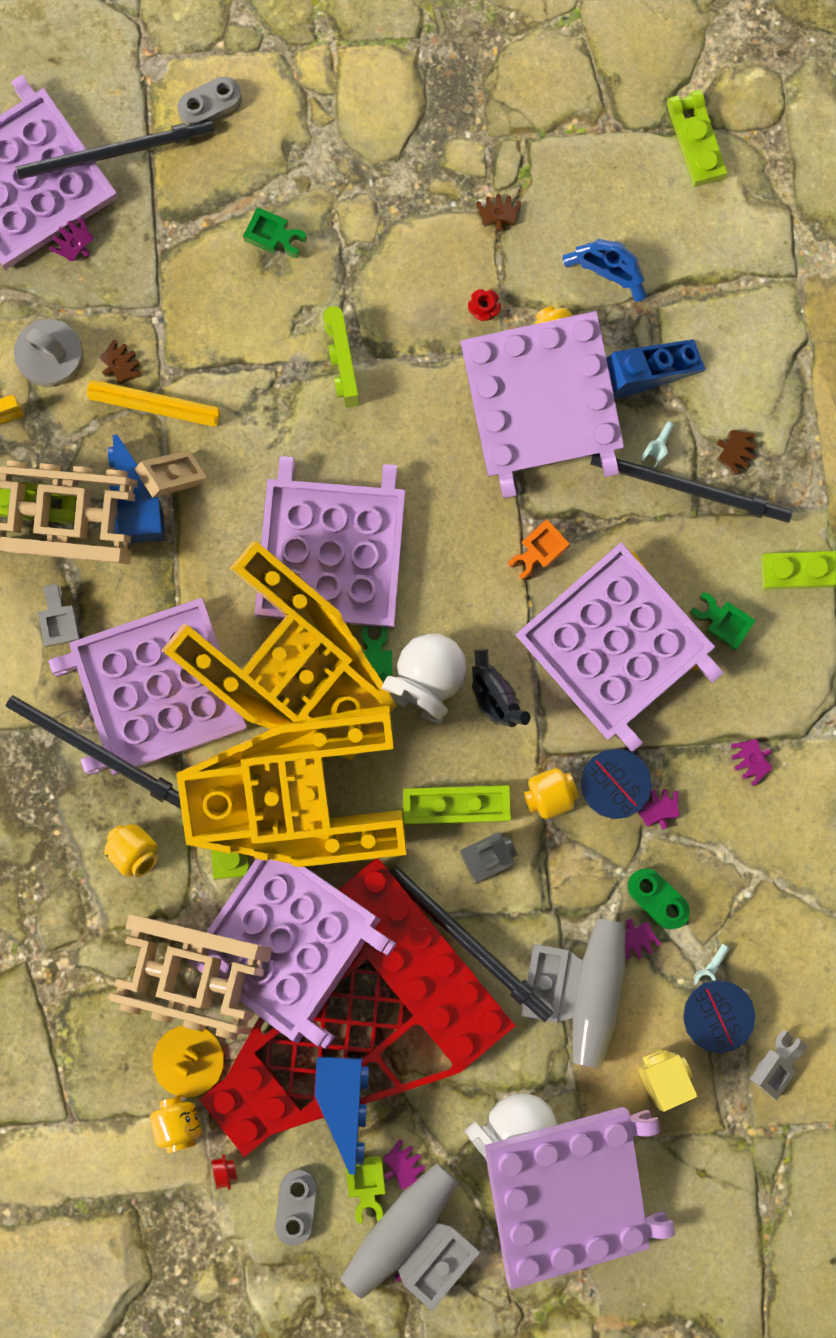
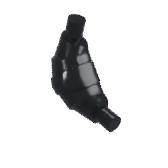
M475 649V666H472V690L480 711L495 725L501 724L508 727H515L517 724L527 725L531 719L530 713L520 709L519 700L516 697L517 694L514 688L494 666L489 664L488 649Z

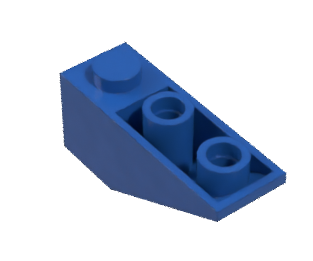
M694 339L615 351L606 358L614 399L632 396L706 370Z
M112 435L113 446L108 447L110 468L115 467V470L128 472L127 478L138 481L137 488L133 489L135 501L118 500L114 534L131 536V541L128 544L165 541L163 506L158 497L152 498L134 470L137 464L119 436ZM110 486V491L120 490L119 486Z
M318 1056L315 1097L349 1174L355 1175L356 1165H364L365 1143L358 1142L359 1127H366L367 1105L360 1104L361 1089H368L369 1067H362L363 1058Z

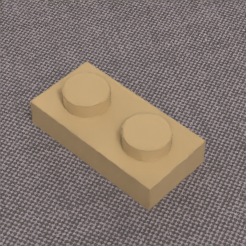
M189 450L141 461L134 469L152 498L199 486L207 478Z

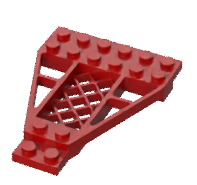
M379 858L374 859L338 889L381 919L375 929L396 943L390 955L387 956L365 942L360 950L359 957L351 963L339 983L352 973L350 994L331 993L330 997L349 998L347 1020L326 1018L328 999L323 1005L322 1017H315L313 1020L321 1022V1027L324 1029L326 1022L347 1024L345 1045L330 1044L328 1049L344 1050L343 1057H348V1051L369 1052L363 1057L362 1067H365L370 1062H376L394 1083V1087L360 1097V1104H367L459 1074L516 1026ZM368 960L377 971L360 970L357 968ZM356 973L377 975L375 997L354 995ZM381 977L399 999L379 997ZM353 999L374 1001L372 1022L351 1020ZM379 1001L400 1003L398 1025L377 1023ZM405 1005L413 1016L402 1025L403 1007ZM260 1016L226 1078L199 1099L244 1157L272 1134L324 1118L315 1097V1087L314 1095L293 1093L295 1072L316 1074V1069L296 1067L298 1046L318 1047V1056H322L323 1047L321 1045L319 1047L312 1042L299 1041V1043H296L292 1040L273 1039L280 1031L273 1028L267 1034H263L261 1029L265 1020ZM351 1025L372 1027L370 1048L349 1046ZM421 1025L452 1065L449 1069L402 1084L382 1060L381 1054L412 1026ZM376 1027L397 1029L374 1048ZM272 1043L293 1045L291 1066L270 1064ZM267 1044L265 1063L257 1052ZM271 1069L290 1071L288 1091ZM294 1098L311 1099L312 1101L304 1108H301Z

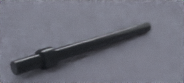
M211 120L188 126L185 123L171 126V130L15 166L19 180L173 143L176 146L188 144L190 139L214 134V127Z
M600 454L592 456L590 465L602 468ZM616 458L620 474L748 511L747 515L761 519L762 516L786 523L790 522L793 510L767 503L766 498L756 495L750 498Z
M14 695L7 701L6 707L147 789L150 791V796L162 803L167 801L181 809L179 792L173 789L172 783L162 777L159 779L154 778Z
M397 865L389 871L415 903L512 992L510 996L520 1006L524 1003L544 1023L554 1014V1011L533 993L535 989L525 979L521 982Z

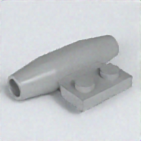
M597 919L583 960L569 950L533 944L527 982L535 989L533 993L554 1011V1014L547 1021L558 1023L573 1018L574 1064L602 1068L616 1027L625 973L624 923ZM523 1003L521 1016L540 1019Z
M438 1163L402 1192L363 1239L340 1279L342 1283L357 1297L363 1299L393 1272L398 1270L404 1286L433 1311L480 1253V1250L453 1226L436 1222L459 1182Z

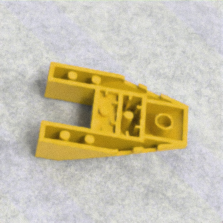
M252 541L229 569L282 612L285 618L247 664L240 669L185 623L161 650L244 719L268 729H273L282 724L356 709L390 706L391 713L397 706L389 692L381 689L383 682L364 655L361 646L350 632L339 610L257 541ZM357 753L339 756L353 760Z
M390 706L356 709L282 724L178 772L176 775L186 845L230 854L235 852L254 856L255 859L265 861L270 859L290 863L295 867L406 855V838L402 810L330 818L322 757L394 749Z

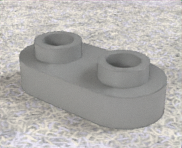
M218 77L184 94L178 102V112L181 121L186 126L210 120L213 122L235 111L240 106L242 100L240 87L230 77ZM222 89L229 90V93L226 95H220L219 91ZM192 104L200 105L196 110L189 109V106Z
M304 1169L291 1170L284 1176L280 1184L275 1230L278 1238L283 1243L291 1246L304 1243L309 1238L313 1227L317 1183L314 1176ZM296 1182L302 1183L305 1187L304 1194L300 1196L294 1195L291 1190L292 1184ZM291 1220L298 1221L300 1231L297 1233L289 1232L287 1223Z

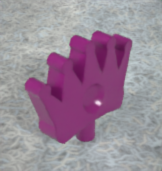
M82 217L77 218L80 222V228L74 225L71 220L67 221L71 232L61 226L58 228L65 240L53 236V240L61 248L51 246L50 250L67 258L69 261H74L79 252L85 257L89 255L90 252L85 246L92 242L94 238L88 231Z
M756 739L731 744L730 747L732 749H742L737 754L732 755L731 759H744L739 765L734 767V770L738 771L748 768L741 777L746 779L749 776L756 775L755 779L751 782V785L755 786L772 769V766L765 759V757L772 754L770 748L761 751Z
M663 789L661 792L662 802L656 795V791H651L652 804L647 801L643 809L637 812L646 827L649 828L659 822L661 829L665 830L668 828L667 819L678 818L677 791L673 792L674 798L671 801L667 795V790Z
M632 918L625 920L628 928L625 929V958L627 960L631 958V947L636 953V957L641 959V944L645 947L648 954L652 953L650 939L655 942L656 946L661 945V942L652 932L649 923L643 922L635 927Z
M399 1139L391 1151L383 1158V1161L392 1169L384 1174L387 1181L396 1176L399 1188L405 1189L419 1179L415 1177L425 1170V1166L412 1167L417 1160L421 1159V1155L416 1154L413 1157L407 1158L413 1147L409 1145L406 1149L399 1151L400 1145L403 1144V1140Z

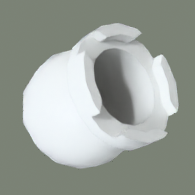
M440 633L425 634L413 638L401 651L397 663L398 677L388 676L381 689L389 692L393 701L403 708H406L407 704L410 703L423 710L420 717L441 724L449 711L442 701L454 696L464 683L467 671L465 654L458 644L449 637Z
M512 1094L497 1102L489 1112L486 1126L480 1127L474 1121L464 1132L486 1159L484 1145L558 1124L551 1106L540 1097L530 1094Z

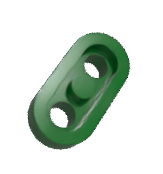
M643 868L630 875L626 885L629 897L660 927L673 930L682 927L687 922L690 915L687 901L656 871ZM644 879L652 884V889L649 893H644L640 889V882ZM670 904L675 905L678 909V915L675 918H670L666 914V908Z

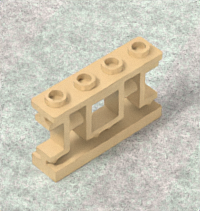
M7 460L6 466H0V489L10 490L7 523H0V552L130 565L132 551L127 550L128 543L131 541V536L114 534L118 500L135 501L133 489L137 488L138 481L127 478L128 472L107 469L106 475H95L93 468L73 466V472H61V466L40 463L39 469H28V463ZM12 477L52 480L53 483L52 485L38 484L36 502L24 501L26 484L12 482ZM78 483L119 486L120 490H105L103 508L90 507L92 490L78 488ZM51 494L77 496L74 530L48 527ZM23 515L35 516L33 533L47 535V541L6 537L7 532L21 533ZM89 521L102 522L100 540L114 542V548L72 544L73 538L87 539Z
M129 914L126 929H130L132 932L130 937L127 936L125 943L141 947L132 982L116 979L114 985L117 987L116 994L110 993L109 1000L120 1003L119 1010L140 1015L141 1009L152 1011L151 1019L172 1023L173 1017L184 1020L183 1027L197 1031H204L205 1026L217 1028L216 1036L237 1040L238 1034H251L252 1027H248V1022L252 1020L254 1013L237 1008L246 973L263 977L264 969H262L263 962L269 963L272 948ZM146 934L183 942V948L168 946L164 964L155 962L159 943L145 940ZM212 949L249 958L248 963L245 965L233 962L229 979L218 978L222 959L208 956L209 950ZM182 957L205 963L196 998L173 992ZM150 976L158 977L160 980L155 997L167 999L169 1004L167 1006L132 997L131 993L132 991L146 993ZM214 992L225 994L220 1013L233 1016L234 1020L229 1022L194 1013L195 1007L210 1009Z

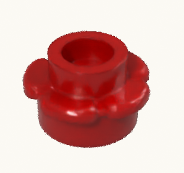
M484 289L474 291L471 294V300L468 301L470 314L479 321L493 319L501 310V303L498 302L499 296L490 289L484 291ZM487 302L488 305L483 307L481 303Z
M221 1154L222 1158L211 1160L216 1189L227 1187L229 1191L231 1190V1182L238 1181L234 1159L226 1160L225 1154Z

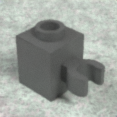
M500 832L460 850L463 861L475 884L513 867L515 863L512 858L517 856L510 838H502Z

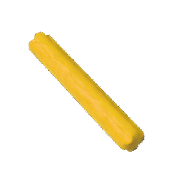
M90 380L87 387L86 395L88 398L98 402L212 427L217 426L220 419V409L215 406L96 380Z

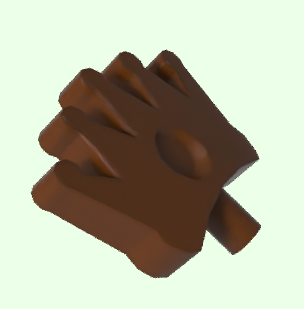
M500 194L496 195L495 206L489 196L486 197V208L481 205L480 201L476 203L482 218V224L485 227L496 224V231L501 232L503 231V224L514 226L517 222V214L521 206L520 200L516 202L514 208L512 207L511 196H507L506 203L503 205Z
M113 340L106 351L100 356L101 362L108 366V368L102 371L103 375L107 377L114 373L119 384L141 377L142 373L140 370L133 372L136 367L140 366L139 360L130 362L136 356L135 351L132 350L124 354L128 349L127 345L123 344L115 349L118 342Z
M731 430L728 433L727 442L721 439L718 440L716 445L724 448L717 460L724 464L734 475L739 473V469H736L735 465L743 469L748 466L747 462H744L742 458L748 460L754 458V455L750 454L746 449L754 450L756 448L755 444L747 440L748 438L753 439L755 433Z

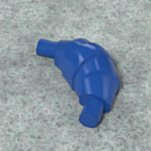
M598 238L596 241L577 246L576 251L564 254L562 257L566 268L581 264L584 269L596 272L597 275L616 282L622 288H630L635 302L647 297L642 284L645 279L638 264V258L621 242Z

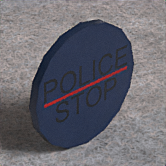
M619 748L604 750L593 756L585 766L581 778L582 796L588 806L600 816L610 819L628 818L640 811L648 801L652 788L650 772L643 760L634 753Z
M721 980L705 982L694 989L685 1002L683 1011L685 1030L692 1041L706 1051L715 1053L734 1051L746 1043L754 1030L756 1015L753 1003L746 992L732 982Z

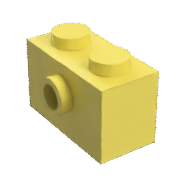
M659 1049L643 1056L644 1063L636 1066L655 1108L665 1112L698 1097L690 1080L693 1078L691 1069L684 1057L680 1058L679 1054Z

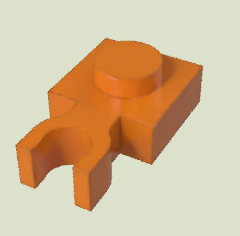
M546 519L521 542L528 550L524 554L514 556L507 563L511 568L518 562L526 563V570L519 575L524 581L532 574L533 568L538 562L545 569L548 568L571 545Z

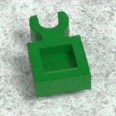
M257 207L243 234V239L245 242L275 254L278 246L283 247L288 256L299 258V249L292 247L290 244L294 240L306 243L307 234L300 229L286 230L288 227L287 219Z
M703 592L699 599L707 604V611L700 612L693 607L689 612L690 616L698 621L707 620L710 622L711 625L706 632L735 651L756 620L728 601H726L722 608L716 606L713 596Z
M382 626L381 637L378 640H372L368 637V627H363L361 632L362 641L367 646V651H363V653L384 683L388 676L393 677L392 650H382V647L388 640L387 628Z

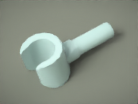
M666 422L659 438L656 441H651L641 456L642 461L645 460L647 455L653 456L657 461L654 468L661 464L668 453L665 445L674 427L672 422Z
M722 944L707 968L698 970L695 973V985L703 975L710 976L711 981L716 980L714 975L730 950L729 947Z

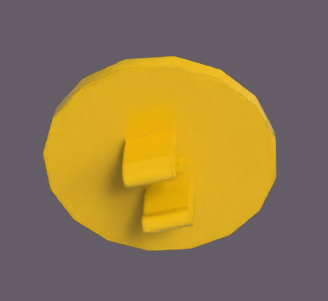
M183 1025L173 1028L158 1041L153 1053V1071L158 1083L167 1092L180 1097H196L208 1092L219 1081L224 1069V1052L221 1044L207 1029L197 1031L185 1028Z

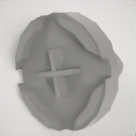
M43 319L26 326L18 335L14 346V358L20 372L30 382L43 387H54L56 384L68 382L80 370L83 360V349L74 329L62 321Z

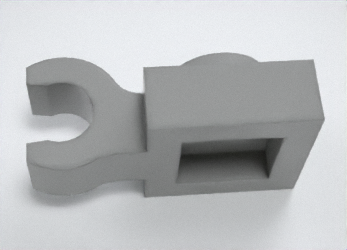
M57 583L43 586L48 610L38 612L44 646L48 648L81 639L75 607L73 605L64 607L61 586H58Z
M785 1030L781 1031L776 1038L775 1045L777 1051L774 1052L770 1049L765 1058L759 1062L756 1071L750 1078L753 1083L775 1100H778L797 1072L793 1065L805 1053L807 1045L799 1038L794 1041L792 1046L788 1047L794 1037Z

